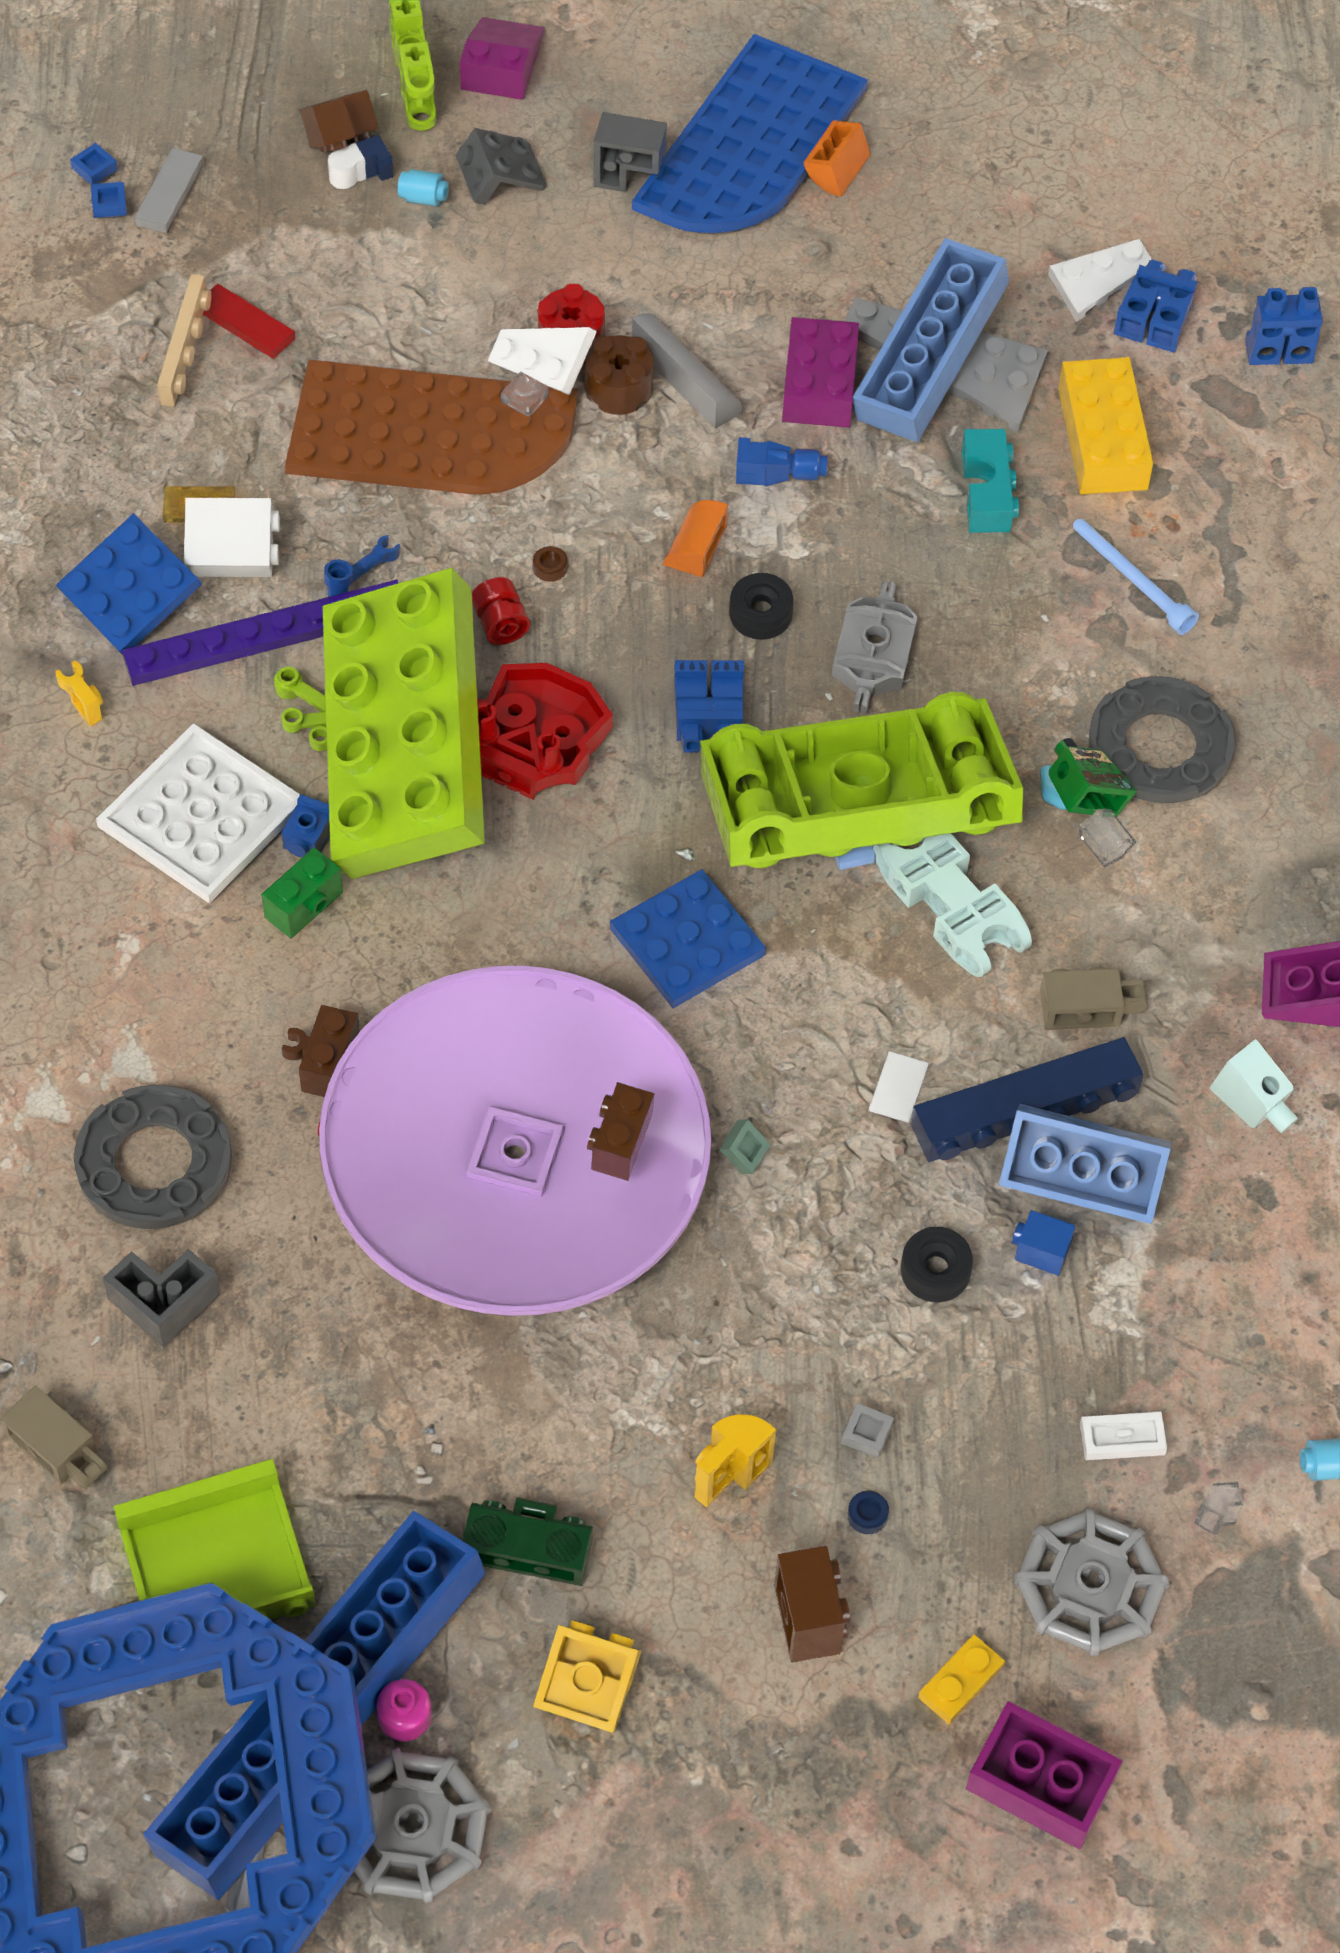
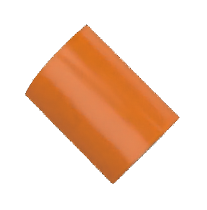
M833 120L803 162L810 178L820 188L830 194L842 197L871 155L861 123Z
M715 500L695 502L689 508L663 565L703 578L727 527L728 504Z

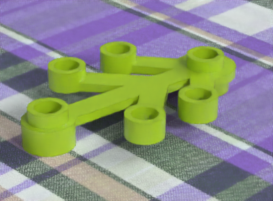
M290 666L281 668L274 676L276 694L288 700L300 697L321 711L302 714L297 708L285 709L281 714L283 729L287 732L295 733L301 729L312 728L309 732L311 748L316 751L327 750L325 696L303 682L302 674L295 668ZM290 718L298 719L296 722L287 721ZM319 736L325 737L322 741L315 740Z

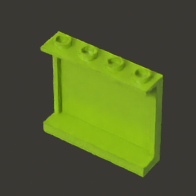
M273 1458L113 1506L139 1601L213 1583L241 1603H245L270 1620L281 1616L288 1618L297 1617L306 1613L309 1608L316 1606L313 1587L310 1585L279 1485Z

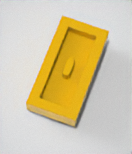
M973 1634L919 1691L918 1698L950 1725L1004 1668L1005 1660Z

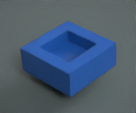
M94 143L70 159L71 168L90 185L97 184L118 170L117 160L97 143Z
M124 181L91 184L94 218L127 215Z

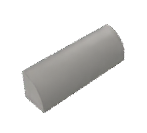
M644 313L632 318V337H641L646 341L653 357V367L715 429L742 413L741 401L655 315Z

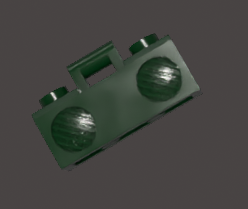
M517 1497L512 1513V1510H507L506 1506L502 1503L486 1500L482 1504H471L462 1541L478 1550L483 1567L582 1586L593 1542V1527L587 1526L584 1520L577 1517L567 1516L562 1520L555 1519L557 1505Z

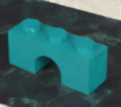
M964 429L961 448L963 477L979 478L986 481V483L969 484L966 504L969 533L1011 532L1012 519L1019 516L1018 497H1012V491L1016 489V471L1009 468V464L1013 463V444L1007 443L1005 429Z

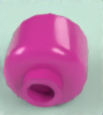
M395 1680L386 1685L378 1695L376 1703L379 1726L385 1735L393 1740L406 1742L415 1740L425 1733L431 1722L432 1708L430 1696L422 1685L414 1680Z

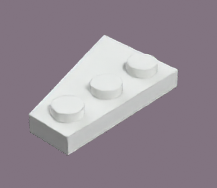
M1140 239L1051 265L1049 266L1048 276L1075 321L1078 322L1085 317L1086 311L1095 305L1100 307L1107 302L1110 295L1118 290L1128 288L1136 276L1139 266H1146L1151 257Z
M590 327L501 329L488 361L570 395L597 331Z

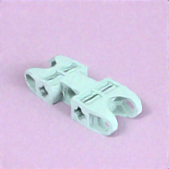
M951 833L925 837L920 841V846L914 849H904L890 843L873 846L876 864L890 888L908 908L922 900L927 903L938 916L935 922L933 937L957 964L973 976L982 977L991 971L990 959L983 950L986 947L985 945L1000 943L1008 949L1012 947L1019 953L1031 947L1032 939L1026 922L1017 907L996 884H993L980 892L965 875L968 871L970 854Z

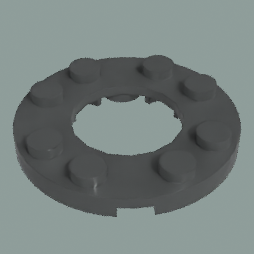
M1149 676L1127 681L1124 687L1112 694L1109 692L1103 697L1093 713L1088 740L1089 749H1098L1104 752L1137 791L1133 796L1134 798L1156 803H1177L1197 798L1210 791L1221 781L1231 763L1235 736L1231 720L1225 709L1221 711L1210 700L1211 695L1208 692L1181 679ZM1150 714H1165L1178 718L1190 728L1195 736L1196 750L1194 755L1185 760L1180 766L1158 769L1148 766L1146 762L1143 764L1137 759L1136 754L1127 746L1126 733L1128 728L1139 718Z
M145 1085L122 1091L123 1096L118 1097L105 1106L103 1104L98 1106L83 1124L74 1150V1163L79 1185L87 1200L97 1211L105 1217L125 1226L158 1229L174 1226L197 1216L218 1197L230 1173L232 1150L225 1123L222 1122L212 1109V1105L205 1099L180 1087ZM153 1126H164L177 1131L188 1141L192 1150L191 1164L182 1178L174 1180L168 1187L160 1190L158 1188L143 1190L128 1184L120 1176L116 1168V1153L121 1143L129 1135L137 1130Z

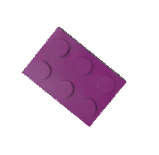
M791 317L782 422L850 428L859 322Z
M1007 1701L970 1771L965 1790L1081 1850L1118 1776L1123 1760Z

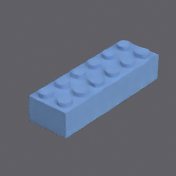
M947 238L943 240L853 396L858 421L917 443L919 442L1009 284L1005 258Z

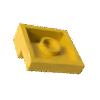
M571 1620L569 1627L558 1625L533 1707L615 1733L626 1694L630 1690L642 1651L633 1648L634 1639L611 1633L609 1640L593 1635L595 1627Z

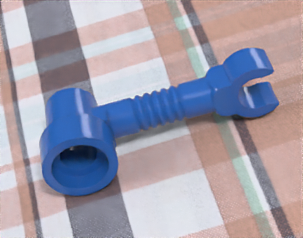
M385 535L379 538L372 552L352 566L347 561L340 559L328 562L324 568V582L327 585L328 597L349 592V586L379 563L384 564L387 561L396 560L400 555V544L392 549H386L389 535Z

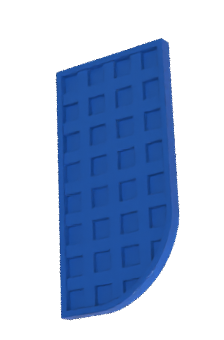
M753 34L663 157L659 174H651L633 198L632 210L674 228L698 233L736 231L761 223L772 217L788 203L808 173L803 162L833 120H846L867 90L868 79Z

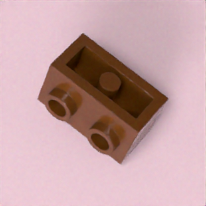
M617 1082L613 1095H605L599 1117L604 1119L600 1128L593 1127L587 1144V1149L592 1151L591 1170L629 1181L652 1118L655 1093Z

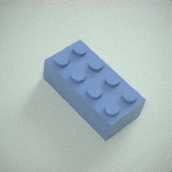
M1020 1104L1016 1112L999 1186L1152 1224L1172 1142Z

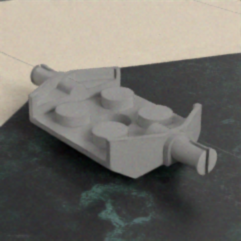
M889 581L882 582L880 595H877V598L862 596L847 605L833 662L832 676L856 692L852 709L857 713L861 701V713L867 712L871 695L901 690L903 686L914 631L916 630L917 616L906 604L894 601L897 585L892 581L888 592ZM879 635L884 638V641L872 643L867 640V637Z

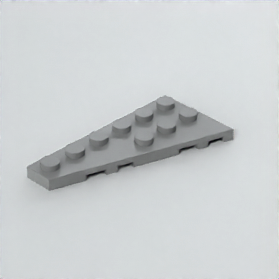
M855 297L845 321L859 322L858 339L875 349H881L903 310ZM981 332L949 387L948 392L963 401L971 400L983 408V413L991 418L995 415L1009 423L1008 428L1018 433L1046 362L1048 350Z

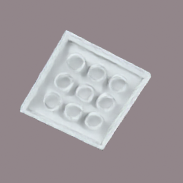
M193 723L96 818L98 828L210 904L283 830L297 805V799L300 794Z

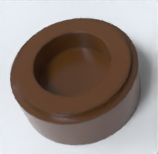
M546 546L535 552L533 556V572L539 579L553 582L560 580L566 575L568 558L563 550L554 546Z

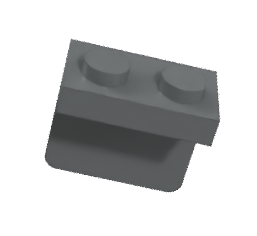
M474 128L456 154L474 203L485 205L500 182L536 190H542L546 185L531 145L524 138Z

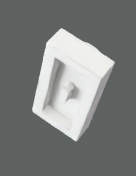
M1162 1412L1081 1417L1080 1429L1085 1461L1166 1454L1167 1443Z

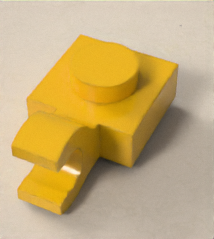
M73 661L71 664L74 675L64 676L58 669L55 671L57 683L62 689L67 691L71 697L72 704L91 727L102 721L100 705L103 704V699L93 684L88 686L84 681L81 664Z

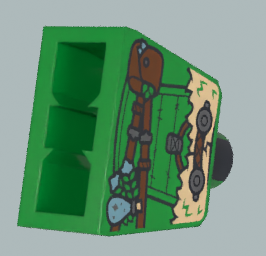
M1071 738L1063 739L1055 746L1054 752L1058 758L1050 767L1048 775L1069 813L1117 817L1137 791L1108 756L1098 749L1078 747Z

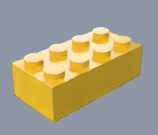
M1130 357L1062 362L1058 391L1080 495L1148 490L1153 460Z

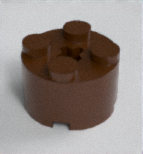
M615 335L596 337L585 358V394L588 400L598 404L601 411L614 415L632 413L644 401L646 404L650 400L653 390V357L646 341L637 336Z

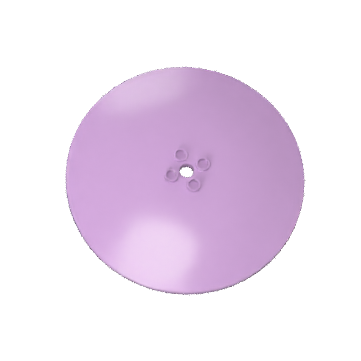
M493 966L448 975L418 987L383 1009L365 1025L350 1043L338 1062L327 1087L319 1127L320 1159L330 1199L341 1222L362 1250L389 1275L427 1297L461 1309L508 1316L539 1315L586 1305L618 1291L652 1268L672 1248L696 1211L705 1187L711 1149L710 1118L705 1095L696 1072L672 1035L638 1004L609 987L572 973L531 966ZM617 1082L655 1093L652 1118L629 1181L591 1170L592 1151L587 1149L593 1127L600 1128L604 1119L599 1117L603 1099L606 1094L613 1095ZM510 1146H520L526 1153L521 1158L512 1159L506 1156L504 1151Z

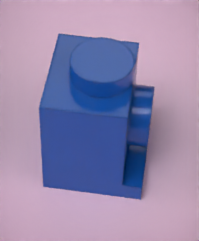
M300 794L297 799V805L281 832L283 848L298 857L305 856L312 848L322 852L330 838L329 804Z

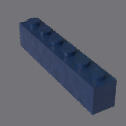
M1122 1037L914 1105L910 1125L928 1163L938 1159L950 1160L962 1151L974 1147L978 1149L986 1148L996 1140L1010 1136L1020 1104L1067 1116L1080 1112L1088 1114L1096 1111L1104 1104L1116 1100L1124 1102L1133 1098L1139 1093L1144 1074L1126 1038Z

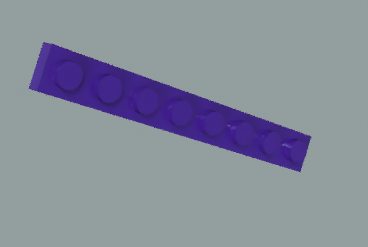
M396 579L122 650L123 659L132 686L323 637L322 606L398 584V581Z

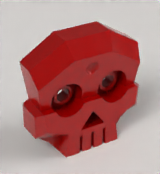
M549 663L502 664L487 698L477 700L481 776L489 780L493 779L499 785H506L512 791H519V794L532 800L535 799L538 791L551 786L562 784L576 785L589 767V756L603 743L613 728V714L591 682ZM517 712L520 715L513 716L511 713ZM565 734L567 737L561 738L558 735Z

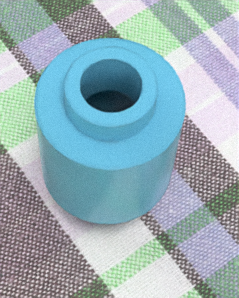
M410 169L409 172L402 171L400 174L398 196L405 198L406 202L438 207L441 201H446L449 183L444 181L442 173Z
M1340 1438L1308 1440L1305 1449H1301L1300 1467L1303 1473L1308 1474L1310 1480L1340 1479Z

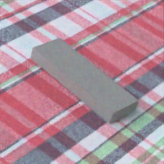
M175 148L171 149L135 215L136 226L163 233L168 232L204 164L202 155Z

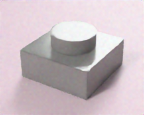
M856 1403L842 1435L841 1444L879 1458L893 1426L894 1417Z

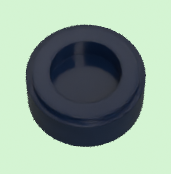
M860 1492L849 1503L848 1521L859 1533H878L887 1524L889 1516L888 1503L883 1496L876 1492Z

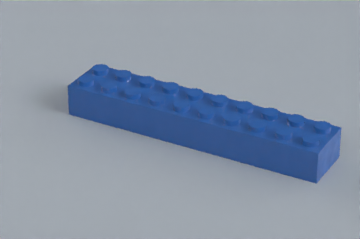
M414 1510L305 1639L307 1643L314 1646L319 1652L349 1668L354 1674L361 1726L376 1709L378 1695L383 1688L392 1681L401 1679L485 1576L478 1550ZM268 1697L254 1700L143 1833L154 1856L218 1901L244 1871L245 1864L253 1860L283 1823Z

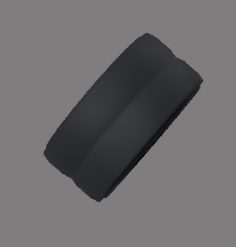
M754 573L743 577L734 585L730 594L729 616L733 626L738 632L752 639L765 640L779 636L788 628L792 620L794 604L792 591L784 580L772 574ZM757 601H765L770 604L771 608L761 612L755 610L752 604Z
M944 1227L922 1229L907 1241L903 1249L900 1267L903 1282L912 1294L928 1302L952 1300L964 1291L970 1281L973 1255L967 1241L957 1232ZM931 1257H940L947 1262L948 1267L943 1272H933L928 1269L925 1262Z

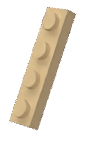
M191 274L158 380L159 398L161 405L175 407L178 394L183 395L186 367H191L195 354L193 344L195 338L199 339L203 330V311H208L210 308L211 291L207 290L205 277L202 275Z

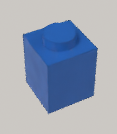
M1031 1210L1026 1224L1018 1222L1011 1244L1017 1245L1015 1261L1059 1276L1072 1242L1075 1225Z

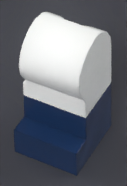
M379 134L335 150L328 157L329 180L338 189L351 188L357 181L377 175L381 181L393 177L392 156Z

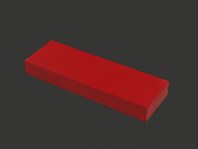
M217 283L210 289V308L208 311H203V316L274 359L295 340L294 330Z

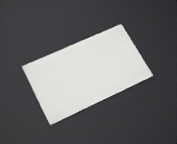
M889 1051L868 1111L909 1123L913 1106L916 1103L929 1063Z

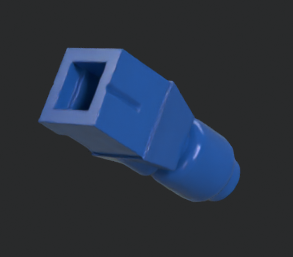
M739 437L736 484L765 485L766 487L788 481L789 474H792V477L796 480L816 481L819 476H826L828 456L821 455L820 451L814 449H795L791 453V447L772 441L763 443L751 442V438Z

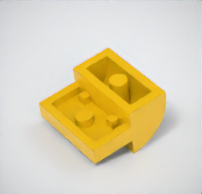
M747 1414L728 1416L716 1422L712 1426L711 1444L703 1449L695 1462L697 1467L694 1478L696 1481L694 1498L707 1508L733 1480L743 1489L747 1490L773 1463L776 1429L765 1420Z

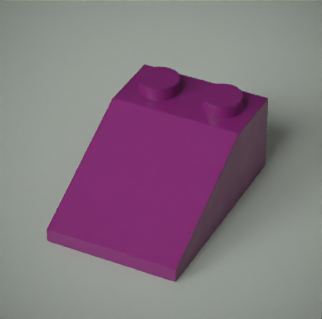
M482 17L468 36L461 55V90L524 100L544 34V27Z
M1340 941L1264 953L1263 1018L1340 1027Z

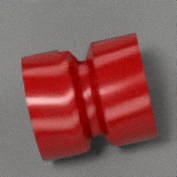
M505 577L491 578L480 583L473 590L472 605L481 620V626L490 643L495 645L509 644L527 633L530 628V620L524 606L520 603V597L510 579Z

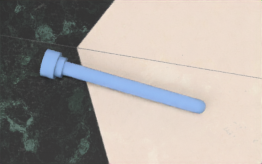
M1084 519L1074 521V530L1167 614L1168 625L1177 634L1184 635L1195 626L1199 619V614L1188 604H1176Z

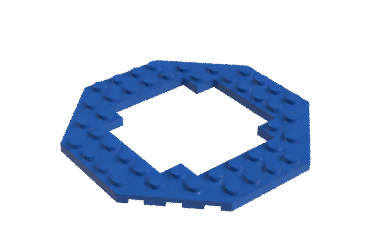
M213 1583L51 1624L41 1637L43 1643L29 1661H23L4 1687L7 1691L0 1699V1953H297L377 1838L354 1674L349 1668L336 1660L330 1659L319 1652L314 1646L290 1631L287 1632L269 1618L245 1603L239 1602ZM222 1668L225 1700L230 1706L268 1697L287 1854L245 1864L250 1907L87 1947L84 1912L79 1907L41 1916L28 1758L68 1748L64 1708Z

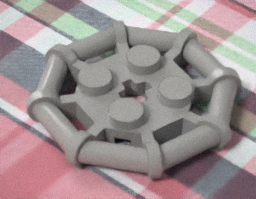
M1085 1508L1083 1513L1045 1527L1038 1525L1032 1531L1033 1539L1019 1572L1014 1574V1585L1020 1588L1037 1625L1035 1630L1041 1636L1047 1634L1088 1651L1089 1656H1099V1652L1138 1637L1145 1639L1152 1632L1150 1626L1162 1595L1169 1588V1578L1163 1575L1145 1538L1147 1533L1142 1528L1136 1530L1094 1513L1093 1508ZM1082 1530L1085 1533V1537L1080 1539L1079 1543L1070 1545V1543L1064 1545L1058 1540ZM1095 1531L1115 1538L1119 1541H1122L1123 1543L1120 1546H1117L1105 1540L1095 1537ZM1046 1549H1049L1056 1555L1050 1572L1037 1571ZM1130 1551H1134L1144 1574H1135L1133 1568L1131 1571L1127 1562V1554ZM1091 1572H1095L1098 1574V1581L1103 1585L1089 1588L1081 1580V1575L1088 1577ZM1037 1585L1049 1586L1052 1600L1057 1605L1050 1612H1048ZM1134 1588H1145L1146 1593L1137 1613L1128 1605ZM1064 1614L1084 1621L1089 1625V1634L1058 1620ZM1120 1615L1128 1622L1125 1625L1099 1634V1623H1107L1113 1617Z
M400 1748L391 1749L390 1755L367 1770L370 1788L396 1772L397 1780L384 1793L380 1791L378 1794H374L370 1791L377 1837L372 1845L376 1853L381 1857V1860L374 1869L364 1856L355 1868L354 1872L364 1884L365 1892L371 1896L376 1892L421 1899L425 1904L433 1902L432 1898L471 1870H478L482 1864L480 1853L487 1815L492 1810L490 1802L483 1800L458 1765V1759L453 1756L441 1758L402 1752ZM405 1770L437 1775L433 1781L406 1778ZM449 1781L465 1804L453 1806L451 1801L447 1800L442 1790L446 1782ZM410 1814H416L418 1822L423 1824L422 1828L416 1829L414 1833H407L405 1827L399 1826L400 1821L408 1820ZM469 1818L465 1845L462 1847L453 1841L456 1820ZM446 1853L457 1858V1860L428 1879L427 1866L437 1863L441 1856ZM390 1866L416 1869L419 1881L388 1877L385 1874Z

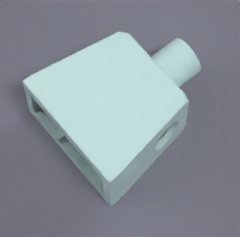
M1256 1039L1226 1063L1210 1086L1211 1091L1252 1128H1256L1264 1120L1268 1119L1282 1134L1298 1120V1117L1284 1103L1294 1090L1293 1085Z

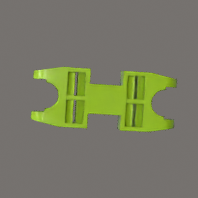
M388 0L390 35L395 63L398 66L401 95L407 124L414 130H428L436 124V108L433 93L435 83L428 41L426 42L423 30L420 0ZM418 113H426L430 116L424 121H418L413 118Z

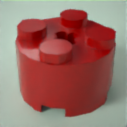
M569 283L564 288L549 293L538 304V329L590 327L597 331L594 339L598 336H605V307L597 296L584 290L580 284Z

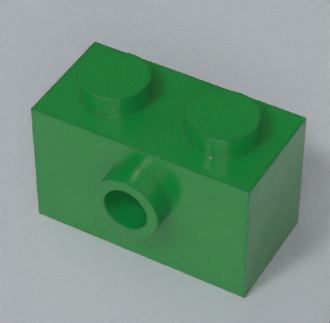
M312 848L261 894L264 918L292 939L343 893L341 868L316 848Z

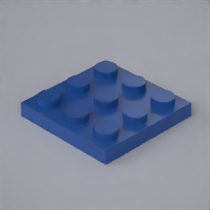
M134 513L56 584L59 590L121 654L122 650L139 644L202 585L200 580Z
M703 869L610 921V930L672 1009L765 956L766 947Z

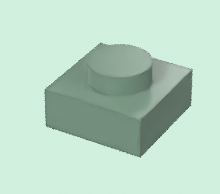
M748 1119L736 1121L719 1150L742 1174H753L769 1148L770 1143Z

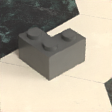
M602 112L594 138V187L626 192L632 170L658 175L666 149L667 123Z
M189 1249L161 1275L156 1273L131 1251L103 1277L108 1300L163 1348L220 1295L217 1273Z

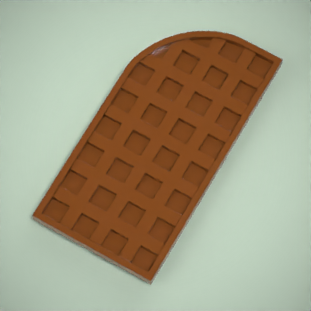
M309 359L285 462L286 474L473 495L510 490L537 478L562 456L572 437L578 403V389L572 388L570 395L540 384Z

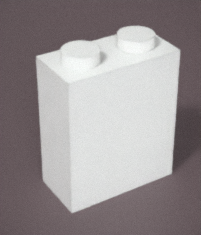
M186 498L184 565L196 577H272V565H279V545L273 544V532H279L280 514L279 510H273L271 498Z

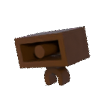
M321 1005L310 1037L299 1028H289L287 1032L288 1040L296 1041L299 1044L294 1047L283 1045L281 1049L282 1056L288 1060H299L302 1058L299 1066L301 1092L325 1097L328 1084L338 1062L350 1043L360 1033L358 1013Z

